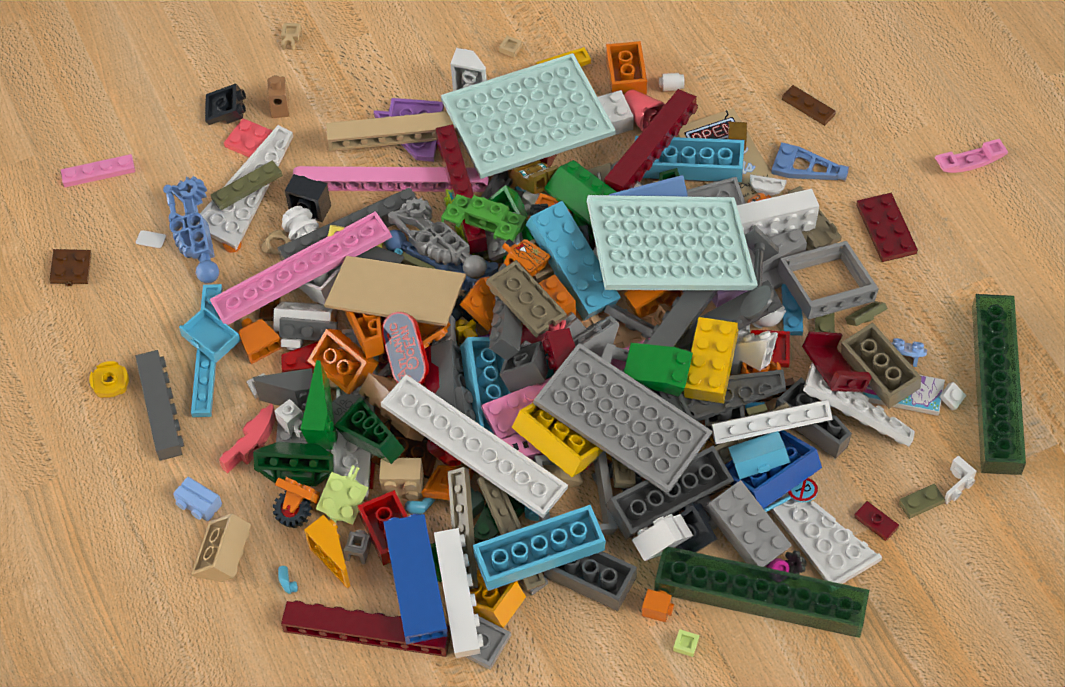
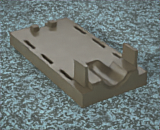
M799 186L788 191V194L803 191V188ZM820 209L815 228L810 231H801L807 242L806 251L841 241L842 236L838 233V229L833 223L829 222Z
M517 260L486 281L490 291L505 303L536 338L548 331L550 324L555 326L567 316L565 311Z

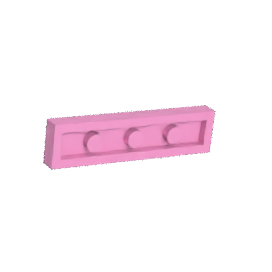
M132 154L61 169L64 188L135 172Z

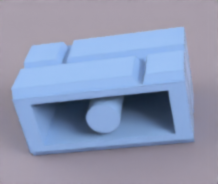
M187 477L173 494L176 500L175 504L182 510L186 508L190 510L191 514L198 520L203 518L209 521L222 506V501L218 494L190 477Z

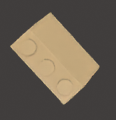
M232 513L210 521L191 575L219 582L233 579L238 571L239 560L244 553L243 547L249 537L251 524Z

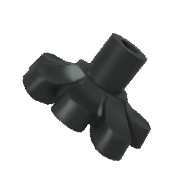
M794 550L793 553L786 552L785 557L788 560L784 561L789 565L788 576L792 575L793 578H797L800 576V573L805 572L807 562L804 557L800 556L799 551Z

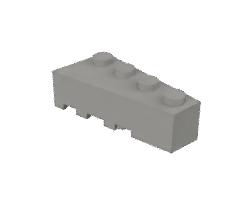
M800 228L768 237L779 248V253L763 262V273L778 267L780 258L803 251L806 252L807 242ZM748 247L751 262L754 269L755 255L753 251Z

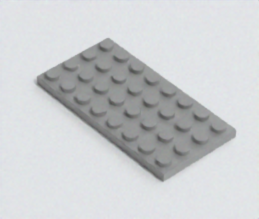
M580 343L533 401V404L667 494L713 432Z

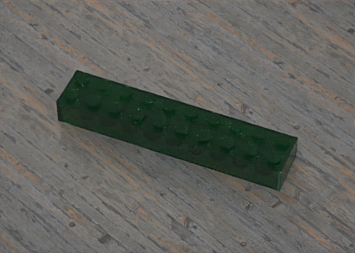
M975 294L972 305L981 473L1022 475L1026 465L1015 296Z
M667 547L662 550L654 591H665L675 598L860 638L870 591L864 588L673 547Z

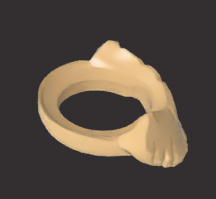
M275 230L266 237L261 246L264 253L279 255V251L271 247L270 241L275 238L282 239L285 243L290 242L284 230Z

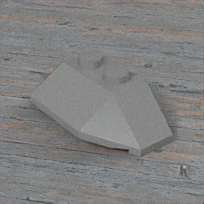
M610 315L605 320H600L586 328L588 331L573 340L575 347L580 343L602 357L607 343H614L619 323Z

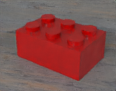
M395 490L357 506L360 519L368 535H370L371 542L383 566L391 563L384 521L394 517H408Z

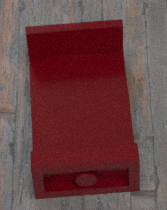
M809 331L802 348L831 391L865 392L872 376L869 372H856L851 369L837 348L843 336L842 333Z

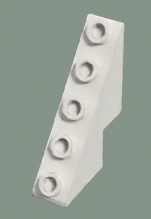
M765 331L759 335L751 333L742 338L738 337L730 373L733 375L741 373L742 362L759 371L765 368L771 361L778 333Z

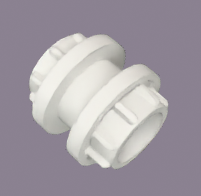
M295 206L289 209L282 218V228L285 232H290L288 237L291 241L317 230L319 224L315 219H311L312 213L310 210L302 208V206Z

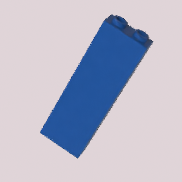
M411 514L405 518L394 517L384 521L406 644L447 637V627L425 515Z

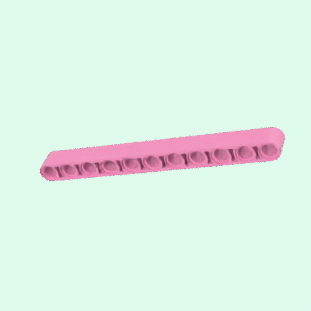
M299 166L293 169V175L305 176L309 179L326 183L328 191H402L410 187L413 192H446V189L450 188L444 167ZM466 168L473 192H484L488 186L489 176L480 179L475 168Z

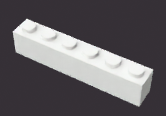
M459 528L434 532L455 657L460 658L481 654L480 647L484 645L482 634H477L476 627L480 626L478 614L473 612V606L477 605L475 594H470L469 586H473L471 573L467 574L466 572L469 560L468 555L463 554L462 547L466 546L464 534L460 535Z

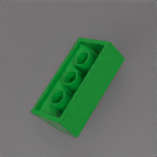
M574 160L561 165L544 187V191L557 201H563L570 211L591 227L592 224L587 205L588 195L616 193L615 190Z

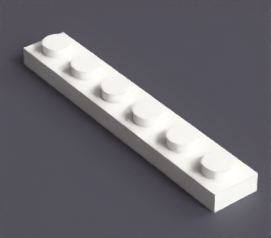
M822 400L711 424L714 443L720 444L833 419L829 400Z

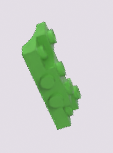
M457 194L452 204H448L441 217V222L446 220L455 223L456 227H459L465 219L466 224L494 232L495 240L500 238L506 241L508 239L514 241L515 237L523 231L526 225L525 216L510 212L509 207L502 203H496L475 195L470 199Z

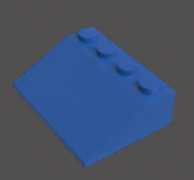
M785 430L778 432L786 448L790 463L739 479L733 460L725 464L734 480L730 485L733 486L741 480L763 509L822 468L817 449Z

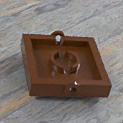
M53 249L50 284H65L66 286L88 284L91 250Z

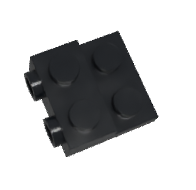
M235 83L206 94L205 122L211 125L225 120L229 124L243 119V113L246 112V107L243 103V100L246 99L245 91Z
M691 502L683 507L684 511L680 513L693 535L676 546L683 560L690 558L718 540L708 523L711 520L701 503L695 504ZM676 512V513H674V514H672V515H673V516H676V515H680V514H679V512Z

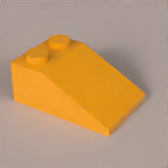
M322 515L304 529L309 549L348 589L351 585L339 541L340 535L337 532L338 526L332 519L328 520Z
M477 570L478 588L470 589V594H475L477 605L473 606V612L478 614L479 617L504 628L526 596L517 581L487 591L480 570Z

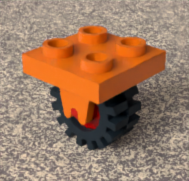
M288 477L285 480L278 478L275 485L285 490V494L280 493V498L274 500L277 503L276 505L273 504L275 509L273 515L276 516L275 519L279 523L289 528L301 527L303 522H308L307 517H311L309 511L312 510V506L310 504L311 502L316 505L318 504L320 492L309 486L297 483V481Z

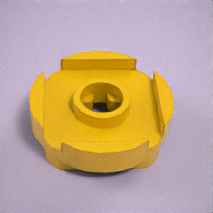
M106 361L96 366L97 369L91 372L89 383L99 398L115 397L126 392L129 375L126 368L119 365L118 362ZM108 377H111L113 379L110 382H105L108 379Z

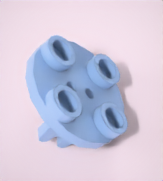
M894 338L893 342H891L902 355L914 358L913 367H917L919 357L927 355L924 343L916 341L912 344L905 343V340Z

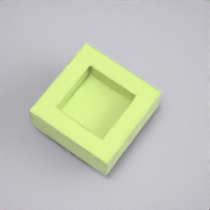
M679 629L673 651L694 657L700 635Z

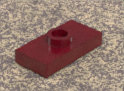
M868 501L854 514L855 519L885 541L899 528L898 523Z

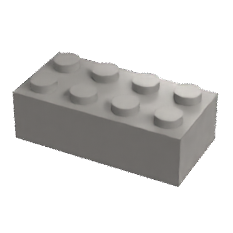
M741 480L711 501L705 508V511L754 574L792 546Z

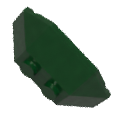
M276 442L256 449L253 452L254 470L258 473L260 472L273 483H276L278 478L285 480L288 477L302 485L316 487L327 479L331 472H334V454L318 444Z

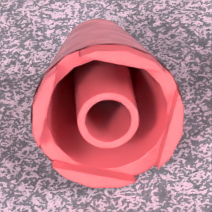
M629 90L624 94L634 116V121L641 131H644L665 105L664 102L636 90Z

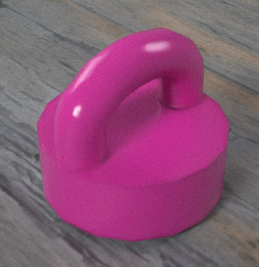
M781 558L772 560L766 566L769 575L776 580L784 579L789 573L788 563Z

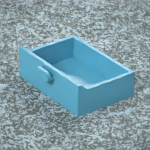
M205 307L184 325L179 326L181 336L215 363L241 341L239 334L226 323L223 324L222 320Z
M778 431L728 447L739 479L757 473H764L772 468L790 463L786 448Z

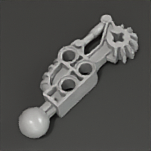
M414 197L413 200L407 199L406 203L402 204L400 210L392 211L388 214L389 223L395 224L408 235L409 242L417 249L420 255H426L437 263L443 262V265L451 262V264L454 263L457 266L463 263L465 274L473 279L480 278L485 274L487 264L484 258L478 255L471 256L469 245L444 222L433 223L431 221L432 208L428 200L423 201L422 197L420 199H415ZM405 224L416 226L420 231L409 230Z

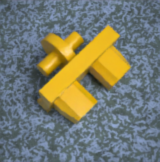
M459 319L455 322L458 345L463 343L467 337H478L476 323L473 319L470 322L465 319Z

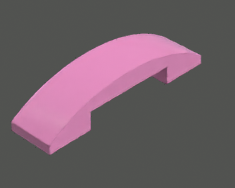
M996 139L983 143L982 148L956 155L951 151L936 155L935 159L944 172L957 173L988 165L1007 155L1008 151L1001 140Z

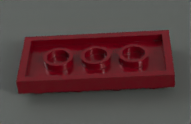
M892 192L857 200L856 206L881 262L917 254L916 244Z

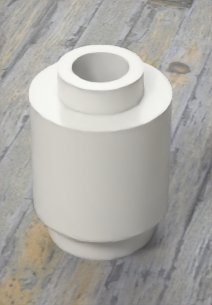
M662 74V77H659V88H663V91L684 89V74Z

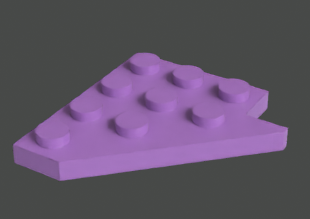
M392 98L389 111L374 110V117L384 118L388 116L444 111V104L439 101ZM437 140L401 144L415 160L434 162Z

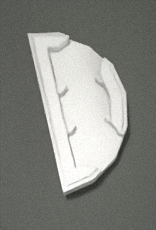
M750 175V185L757 193H764L766 196L779 194L785 188L787 181Z

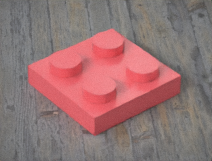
M243 118L225 140L224 146L250 157L273 130Z

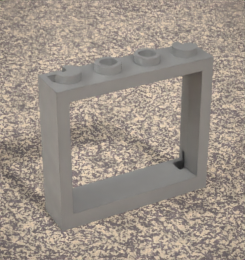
M847 241L780 258L777 269L780 277L808 320L874 302L879 290ZM841 259L860 288L811 301L793 271Z
M603 451L593 461L603 524H599L603 535H613L618 528L606 507L607 502L613 496L606 452ZM545 455L535 456L532 460L541 467H543L542 465H556ZM549 512L544 518L539 516L538 522L550 519Z

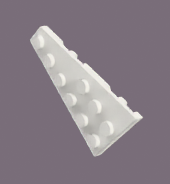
M811 363L803 389L810 397L829 400L830 407L841 410L846 416H852L863 425H869L879 433L894 438L899 444L911 445L914 438V430L896 417H888L881 406H873L868 402L870 398L861 392L831 391L814 364Z

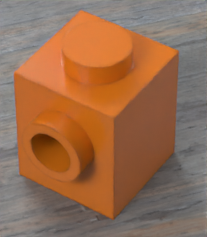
M647 589L642 606V616L666 622L668 615L672 616L675 604L671 603L672 595L661 590Z

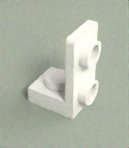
M957 456L952 461L950 471H952L956 478L961 480L947 491L945 495L946 504L951 500L956 501L962 494V490L965 488L969 489L975 483L976 470L960 456Z

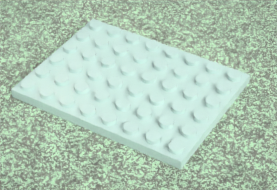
M573 53L441 95V100L480 179L613 136L616 132Z
M588 195L587 205L605 290H753L758 286L734 197Z

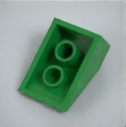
M631 343L624 373L645 387L679 397L686 386L693 352L670 346Z

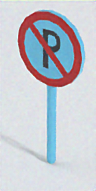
M807 478L798 486L788 491L789 496L764 508V510L767 512L790 499L797 502L812 501L818 494V486L812 479Z

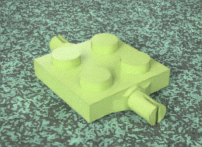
M352 465L348 476H341L331 472L316 507V510L325 513L335 523L337 521H345L353 525L359 512L357 506L363 503L369 487L360 484L355 479L360 468L356 467L354 471V465Z

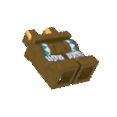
M537 160L508 170V175L512 179L513 186H518L535 195L544 191V187L559 166L548 167L547 164Z

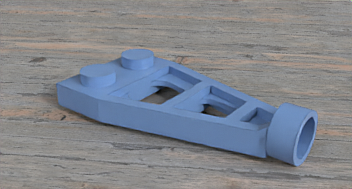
M781 142L771 173L786 178L839 179L845 181L849 167L838 165L799 146ZM800 157L809 161V168L805 170L793 168L795 159ZM817 163L827 167V171L814 172L813 168Z

